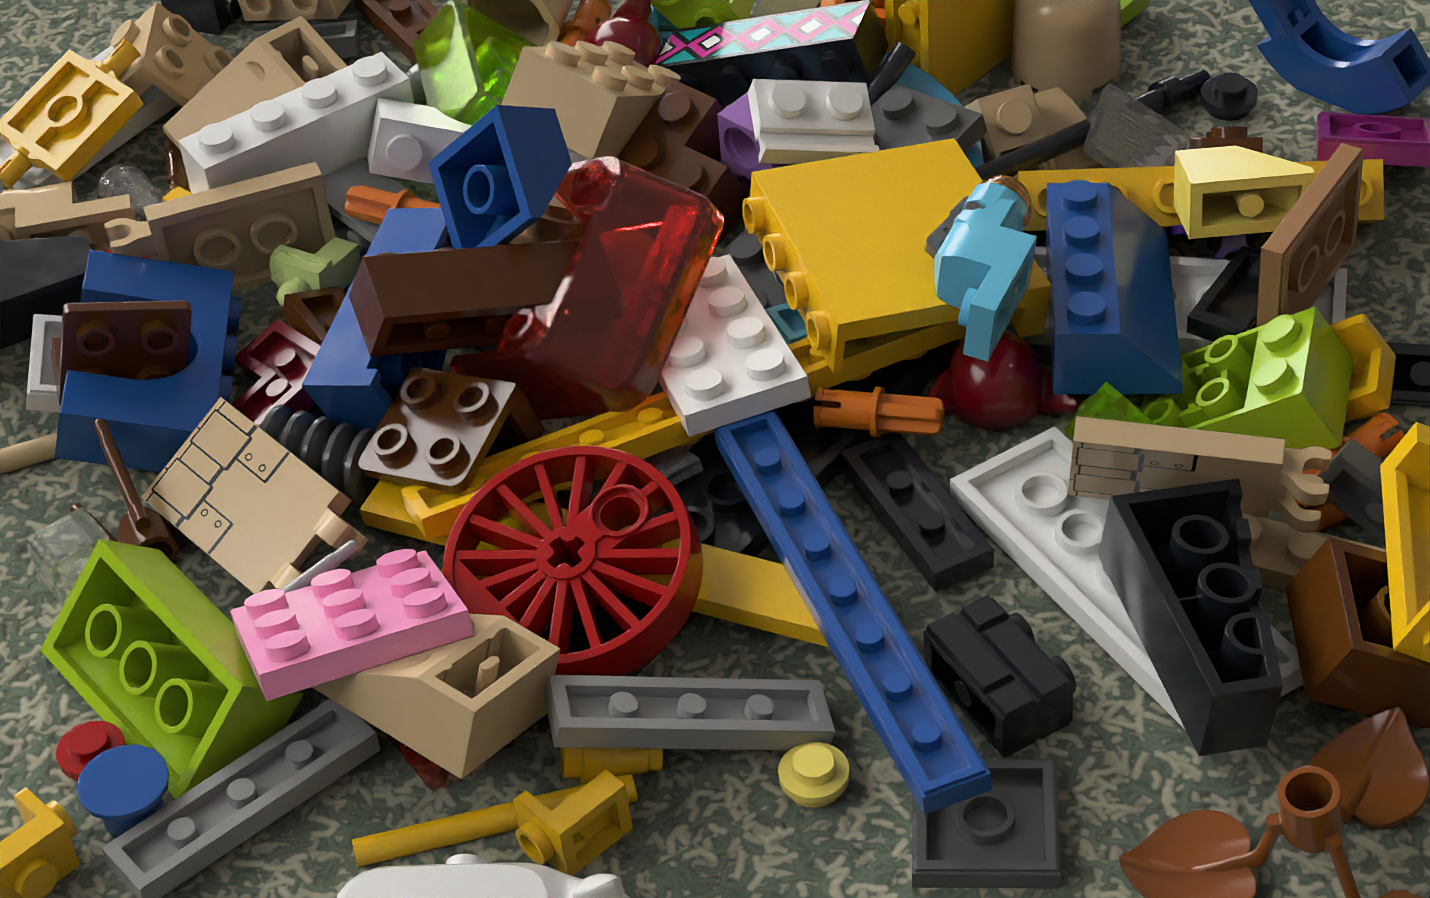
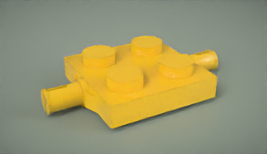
M122 39L121 43L102 62L84 59L69 49L0 119V136L4 141L12 145L15 150L0 166V183L3 186L12 189V186L32 166L47 169L64 182H69L144 105L136 92L123 84L118 78L141 56L139 51L130 42Z

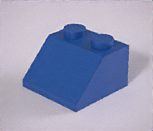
M496 105L428 162L453 248L487 247L509 243L542 217L572 165L554 108Z

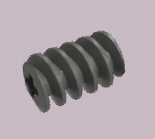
M281 404L272 407L260 425L261 429L352 500L351 505L355 508H361L380 480L366 476L358 463L359 458L375 432L372 429L365 428L358 433L355 425L346 422L336 427L333 419L322 416L314 420L311 413L303 410L293 414L291 408Z

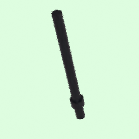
M1198 69L1180 78L1168 76L1152 83L1146 93L1116 106L1137 120H1141L1154 113L1165 115L1183 107L1188 98L1201 93L1203 84L1211 79V76L1204 69ZM1102 112L977 166L974 169L984 183L992 182L997 184L1017 175L1018 171H1027L1091 142ZM1119 116V118L1125 123L1132 124L1131 122H1128Z

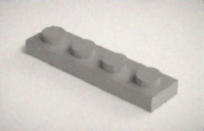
M549 675L544 692L554 747L790 750L797 745L808 742H822L831 745L835 734V728L820 680Z
M328 699L103 846L101 849L107 865L137 898H161L379 752L381 749L377 733L361 717L335 701Z

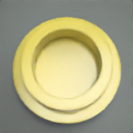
M822 742L803 743L793 747L782 757L778 767L779 783L784 793L796 803L805 807H823L834 802L847 788L850 780L849 762L838 748Z

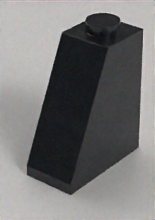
M84 235L0 241V349L32 338L34 314L62 316L65 304L81 303L89 250H91Z

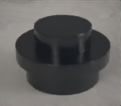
M1232 72L1222 73L1207 80L1201 88V102L1206 107L1207 112L1212 117L1224 121H1234L1246 117L1251 109L1255 107L1258 99L1256 85L1244 76Z

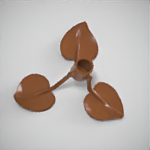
M1396 707L1381 712L1346 729L1319 749L1307 766L1293 769L1282 778L1278 786L1280 813H1272L1266 817L1267 829L1257 848L1252 852L1249 832L1237 819L1221 811L1195 810L1168 820L1154 830L1138 846L1119 856L1121 869L1128 881L1144 898H1256V880L1250 868L1263 865L1267 861L1279 835H1284L1291 845L1304 852L1320 853L1327 850L1331 855L1345 897L1361 898L1344 851L1343 839L1341 837L1343 827L1349 823L1352 817L1362 825L1374 829L1394 827L1413 818L1422 809L1429 794V774L1426 762L1412 737L1403 711ZM1393 890L1379 898L1422 897L1405 890Z

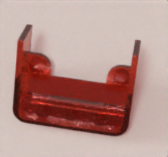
M607 156L572 163L554 194L586 228L552 303L516 312L507 321L503 329V338L497 350L453 356L449 365L457 374L516 383L521 392L528 397L530 406L539 420L604 414L609 411L624 412L637 407L646 400L660 378L724 226V215L705 195L615 157Z

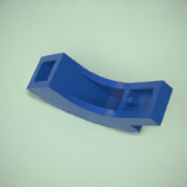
M1248 0L1269 34L1257 45L1258 49L1284 80L1303 93L1354 114H1377L1410 104L1430 85V59L1411 28L1384 39L1364 40L1353 37L1333 25L1322 13L1315 0Z

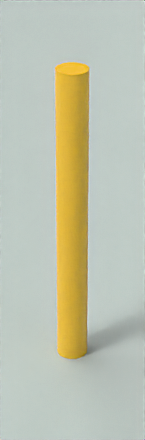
M632 773L616 776L626 785L628 802L638 801ZM586 784L534 797L552 811L562 803L570 792L579 787H584ZM514 801L355 838L352 839L357 867H362L518 829L519 825Z

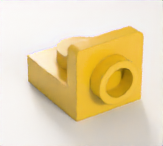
M607 769L584 787H579L570 792L562 803L552 811L527 790L513 799L519 825L515 835L526 855L536 864L543 865L548 861L558 871L571 876L633 829L626 785Z

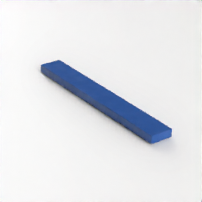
M773 409L715 428V442L719 452L922 813L925 815L991 791V773L776 411Z

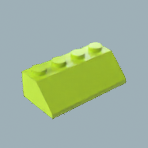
M98 540L40 649L105 722L114 724L122 731L126 745H141L152 748L165 759L170 773L167 791L174 799H177L284 729L303 696L301 691H297L266 701L237 636L234 624L161 550L110 540Z

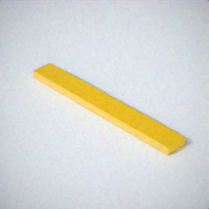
M380 479L359 509L364 525L427 541L405 509L401 489L411 485ZM535 501L525 504L551 531L554 530L546 504ZM561 508L565 522H567L568 510ZM507 511L496 521L502 525L529 534ZM626 526L619 531L626 530L632 526ZM439 536L427 542L446 546L449 536ZM681 538L664 543L661 549L680 548ZM483 541L479 543V545L490 550H503ZM701 544L703 576L700 591L692 609L693 612L829 647L783 564ZM637 575L666 587L669 586L673 575Z

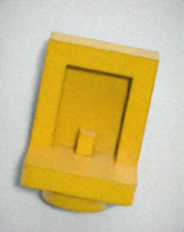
M1364 314L1331 324V328L1353 357L1345 423L1356 419L1368 418L1379 411L1390 408L1396 360L1394 352Z
M25 787L13 796L24 825L0 842V898H43L51 892L60 879L81 865L71 841L78 832L68 813L54 800L45 805Z

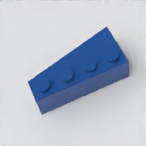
M441 207L388 209L365 256L376 255L382 252L410 253L434 251L444 247L453 248ZM352 282L301 386L326 416L334 420L336 427L343 422L350 423L356 426L359 433L365 428L374 431L377 429L412 366L442 371L448 349L370 357L349 298L353 285Z

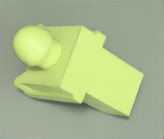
M334 237L315 254L280 244L270 256L269 267L272 274L271 280L279 288L276 299L280 306L283 307L285 294L339 286L341 290L345 289L353 282L361 262L359 244Z

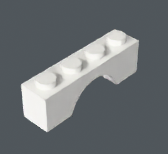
M378 97L367 151L370 173L434 184L428 162L469 129L471 125L454 120L441 113L435 107ZM567 148L572 165L553 198L571 200L572 194L576 192L602 197L610 160L591 161Z

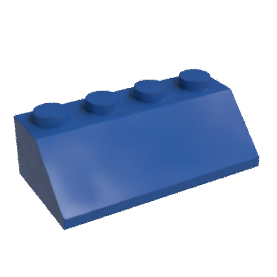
M1073 180L1067 183H1047L1045 246L1047 279L1052 285L1048 305L1053 394H1182L1183 379L1167 231L1109 183H1091L1085 180Z

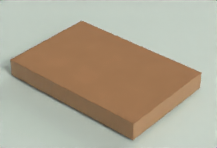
M1341 143L1261 247L1256 328L1267 324L1280 315H1292L1309 309L1354 249L1364 155L1361 148Z

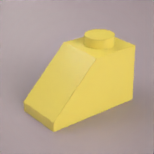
M1239 146L1175 151L1173 206L1189 239L1274 232L1314 180L1315 172L1310 166Z

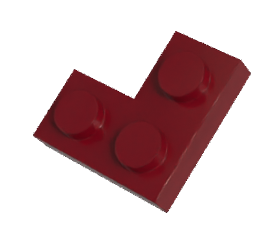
M277 319L235 356V361L244 374L256 381V383L231 405L259 427L271 408L278 404L291 408L293 414L300 410L307 412L316 402L301 385L317 355L320 345L281 320Z

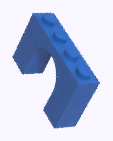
M89 250L81 303L182 300L190 302L192 318L187 367L172 376L154 380H135L67 370L59 412L55 458L109 465L94 428L95 420L102 418L107 423L126 468L161 472L218 399L222 397L228 403L230 402L233 377L221 375V370L233 372L238 336L226 335V331H238L242 297L231 295L234 271Z

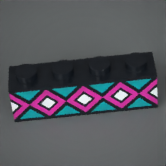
M862 0L673 30L654 65L675 72L681 77L680 83L715 98L720 106L732 104L747 93L753 79L855 82L868 85L878 71L889 44L872 1Z

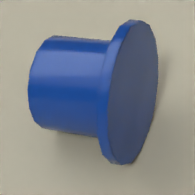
M120 745L103 751L88 762L79 775L76 790L82 807L92 816L102 819L106 831L114 838H117L165 807L162 797L168 790L170 773L165 759L154 749L141 745Z

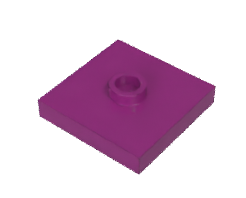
M1321 112V114H1317L1316 125L1317 161H1328L1340 144L1344 143L1361 148L1364 154L1363 160L1383 159V166L1430 167V118Z

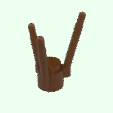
M102 418L96 419L94 428L129 511L123 515L119 522L117 539L79 503L72 504L70 512L97 541L104 539L159 549L174 562L178 555V550L183 549L186 545L180 530L160 513L151 508L143 507L106 421Z

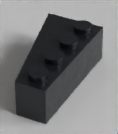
M1239 478L1110 496L1098 555L1198 756L1267 746L1283 688L1269 617L1263 615L1260 600L1263 587L1259 569L1253 568L1249 548L1252 536L1248 519H1243L1240 505L1243 494Z

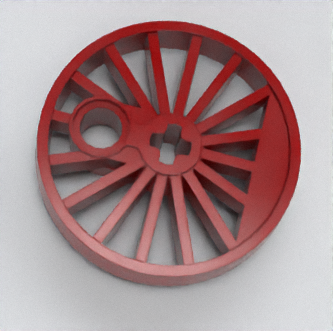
M570 446L544 451L516 462L491 478L473 495L460 512L448 537L443 559V576L467 607L469 614L505 616L538 636H541L552 618L548 642L560 648L555 675L625 676L659 654L679 633L687 621L701 587L703 553L699 534L689 511L674 486L655 467L636 456L612 448ZM593 480H606L590 505ZM573 481L567 522H565L554 485ZM538 491H542L554 530L551 531L521 500ZM662 506H665L670 511V513L654 517V513ZM507 511L529 534L502 525L496 521ZM631 525H633L632 527H630V528H628V529H626V530L619 531V530L623 529V528L626 527V526H631ZM681 537L680 548L661 549L664 543ZM480 541H483L503 550H476ZM637 575H673L669 586L666 587ZM475 576H491V577H488V578H485V579H482V580L479 581ZM614 593L645 603L653 608L642 620H639ZM600 606L625 633L604 643L594 608ZM574 613H580L591 648L568 653Z

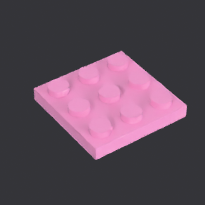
M401 549L389 552L378 558L376 566L353 573L348 569L327 571L314 577L311 580V586L288 593L281 589H271L256 593L244 601L245 606L232 609L230 612L240 643L266 701L475 636L468 609L426 551L416 553L413 549Z

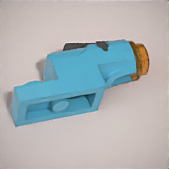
M995 176L977 184L971 195L964 197L950 211L949 216L927 237L925 251L934 258L936 296L947 304L959 308L958 325L967 327L963 354L987 362L1029 287L1037 236L1023 233L1032 214L1030 194L1020 181L1010 176Z

